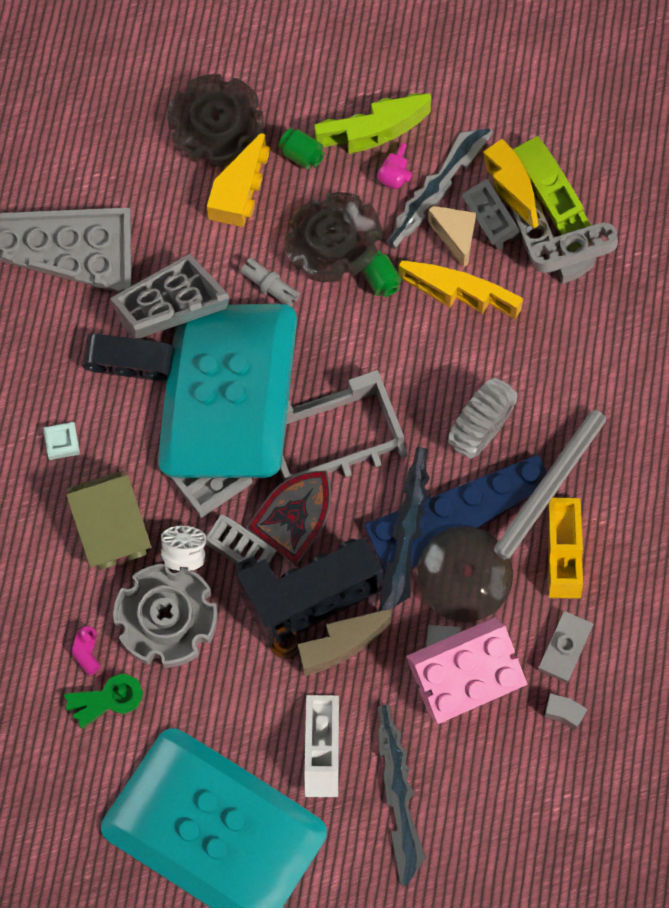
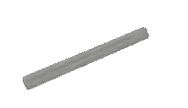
M594 410L588 414L495 545L494 552L500 558L505 560L512 556L605 424L606 416L600 411Z

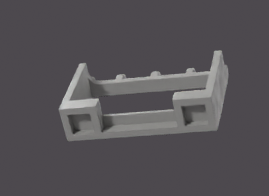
M378 370L348 380L347 390L292 408L289 401L286 424L376 394L394 439L296 474L289 473L283 456L279 469L283 482L306 472L327 470L329 473L341 468L347 478L352 476L349 465L371 458L375 468L381 466L379 455L398 449L401 458L408 457L404 445V435Z

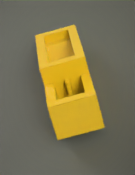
M501 139L483 151L486 169L493 176L495 192L499 198L535 229L539 225L530 178L514 150Z
M552 498L548 503L549 598L581 599L583 589L580 498Z

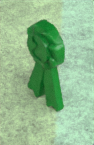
M123 673L111 677L103 691L64 694L65 699L68 701L66 710L71 711L84 708L75 713L73 717L76 721H79L81 729H85L108 710L125 715L138 709L143 698V691L138 679Z

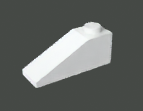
M306 695L305 797H338L339 696Z

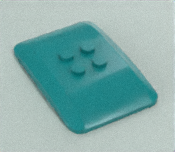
M287 304L228 305L227 309L175 327L172 344L174 352L170 373L167 376L158 462L163 474L173 478H266L273 476L279 471L283 457L297 329V314L291 306Z
M176 728L167 729L159 735L101 824L103 837L109 843L209 908H283L327 837V828L319 817L210 747Z

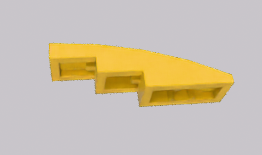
M401 261L399 264L398 273L403 281L449 308L456 299L483 314L488 305H491L514 320L522 309V297L492 282L468 273L418 262Z

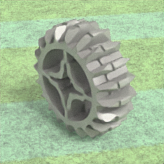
M496 377L488 380L481 386L478 392H475L472 399L468 401V404L456 419V423L449 433L448 444L459 454L465 455L470 459L479 455L482 450H485L486 446L497 435L505 421L509 418L517 402L518 393L503 380L501 381Z

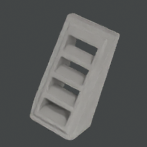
M223 514L220 515L206 536L207 547L236 564L251 556L254 557L259 549L263 551V554L257 562L266 559L269 564L277 553L276 549ZM225 529L230 531L223 542L218 540ZM235 537H240L241 539L234 550L230 549L229 546ZM247 543L252 544L245 557H242L240 554Z

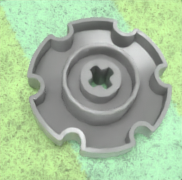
M165 564L149 566L132 576L135 583L134 587L131 589L121 588L114 604L113 619L115 627L125 629V632L119 637L123 647L131 656L147 665L153 659H161L164 668L181 666L199 656L197 645L201 642L209 644L212 641L218 621L216 604L206 601L211 596V589L197 573L192 570L188 571L186 567H181L179 572L172 573ZM161 612L165 614L171 612L172 618L164 617L161 619L159 614Z

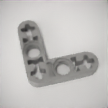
M536 198L535 203L539 226L535 229L542 230L544 234L536 239L530 238L528 233L534 229L513 210L515 223L520 231L531 263L535 270L539 272H552L614 251L618 245L617 230L610 223H598L553 238ZM604 235L605 238L608 239V240H607V241H603V240H602L601 238H599V237ZM588 239H590V243L592 244V246L588 247ZM572 243H579L583 246L580 251L574 253L566 249ZM557 249H561L562 256H559ZM546 254L550 259L544 260L541 255Z

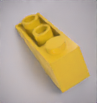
M260 133L214 180L207 204L209 220L244 227L246 217H252L255 200L252 199L253 192L260 189L262 182V173H259L261 164L267 163L270 147L266 146L265 134Z

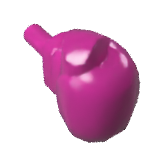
M401 142L399 144L396 154H388L377 173L379 182L387 187L399 189L404 182H409L412 172L406 169L408 161L403 158L407 147L405 143Z

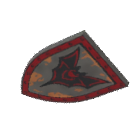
M327 470L302 473L280 484L269 495L246 527L295 566H297L319 536L326 523L331 503V487Z

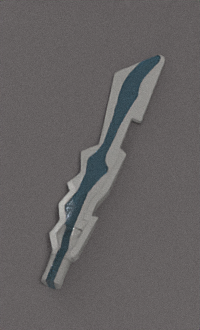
M492 129L461 132L439 174L426 176L424 188L415 191L414 198L406 202L405 212L397 217V227L386 241L389 247L396 249L403 238L410 236L426 219L425 213L435 206L452 187L451 178L461 165L465 168L470 165L492 136Z

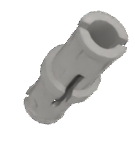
M249 258L247 260L249 266L244 264L240 273L260 286L261 292L265 295L271 294L281 303L292 307L294 305L292 300L296 302L300 292L283 282L278 273L275 271L271 273L257 263L255 259Z

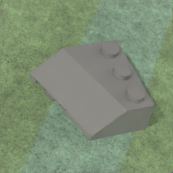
M191 254L110 298L123 327L133 339H139L227 309L229 302L227 292Z

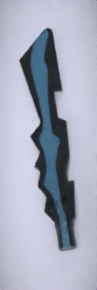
M416 447L414 461L409 467L402 493H405L406 496L399 509L392 536L397 541L394 563L387 561L378 612L391 610L411 597V542L422 536L419 520L426 513L423 508L428 499L425 486L430 479L426 471L428 449L423 447Z

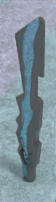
M382 705L377 707L380 721L378 729L380 757L384 756L385 760L383 777L386 803L394 809L397 831H391L399 881L401 886H407L425 861L426 856L407 805L414 791L406 780L410 768L405 764L407 752L400 744L402 733L394 725L390 705Z

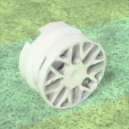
M174 526L162 533L160 558L161 561H165L166 567L180 571V567H188V571L203 565L205 562V550L203 548L206 544V535L201 530L190 526Z

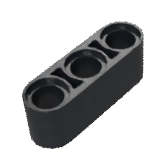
M89 334L86 340L82 367L95 373L167 381L174 347L167 343Z

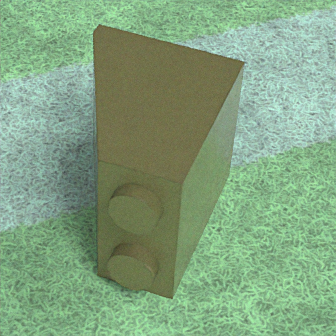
M126 469L66 488L68 502L90 568L97 566L98 570L106 569L116 565L115 559L127 556L128 560L136 559L146 555V549L152 548Z

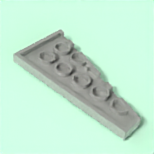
M130 208L0 213V261L121 293L132 286Z

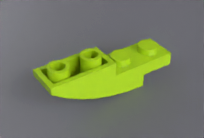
M413 93L405 98H384L376 103H371L370 115L355 114L347 119H326L321 123L314 124L315 140L322 143L323 147L347 144L348 154L382 145L406 133L430 113L431 94Z
M539 136L514 148V152L528 173L537 199L543 204L559 235L561 236L591 226L584 213V207ZM572 243L567 246L569 252H575L582 245Z

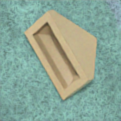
M433 206L428 212V223L462 267H465L469 263L476 213Z

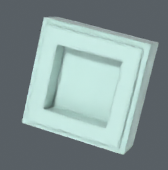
M74 422L43 428L49 460L80 455Z

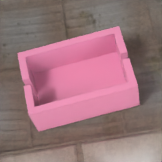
M495 617L406 656L415 681L420 686L419 691L428 714L437 724L528 685L518 658L512 654L515 653L507 629Z

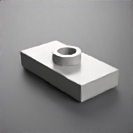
M564 611L538 667V671L568 683L594 624Z

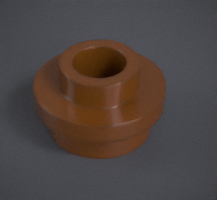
M285 627L279 628L276 631V633L278 635L279 633L287 630L285 629ZM292 633L293 636L289 638L292 644L288 648L281 647L279 643H276V638H274L273 646L270 647L271 651L279 658L287 659L295 656L298 653V644L302 643L300 634Z

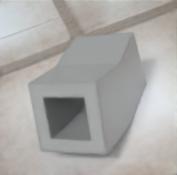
M589 259L556 270L561 283L564 284L583 276L594 267L596 259Z
M550 694L544 718L560 721L576 730L588 709L570 698Z

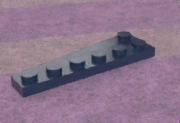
M539 455L428 498L423 506L426 513L419 520L422 536L411 542V570L423 564V561L433 555L448 549L451 544L461 538L471 535L476 529L489 521H494L504 515L507 510L527 501L547 473ZM420 502L411 505L410 511L402 523L405 529V537L392 582L405 575L408 543L411 536L416 532L415 520ZM399 510L364 524V529L384 574L387 561L394 563L397 541L392 536Z

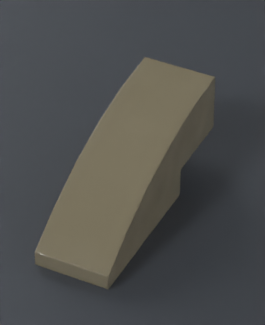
M390 609L326 624L328 637L298 644L304 677L340 664L363 650L391 624Z

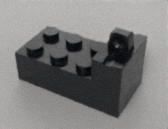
M365 537L358 540L349 539L339 546V550L329 555L327 553L319 554L310 561L309 565L301 569L292 568L283 573L279 580L276 579L266 559L257 562L251 556L236 564L240 595L269 648L273 646L274 638H276V643H281L293 636L292 633H300L382 591L383 569ZM285 627L287 631L277 635L276 631L279 628Z

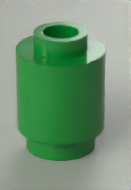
M289 128L282 136L278 148L283 151L284 156L306 170H309L312 166L316 168L325 155L322 151L323 144L300 129L294 130Z
M375 250L361 259V272L376 296L383 295L384 297H389L399 290L402 278L386 254H382L380 250Z

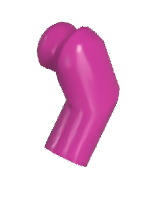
M84 626L75 635L72 655L86 674L91 676L101 668L92 655L97 632L91 626Z

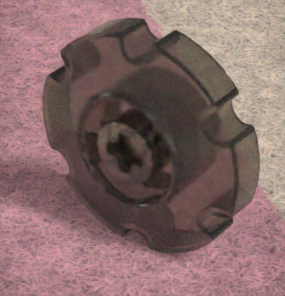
M208 74L192 79L187 83L188 91L186 93L176 92L169 105L167 120L169 129L175 130L172 133L173 144L183 156L195 163L205 158L210 161V166L212 167L230 165L244 148L260 133H263V111L256 110L259 107V98L248 84L238 78L225 82L222 80L221 74Z
M335 192L327 194L326 199L321 202L313 199L303 205L289 223L293 231L286 234L284 240L287 255L296 270L303 269L307 278L314 281L337 282L341 280L343 274L349 272L352 275H356L373 261L378 253L375 242L383 238V230L378 215L371 204L363 205L360 196L356 194Z

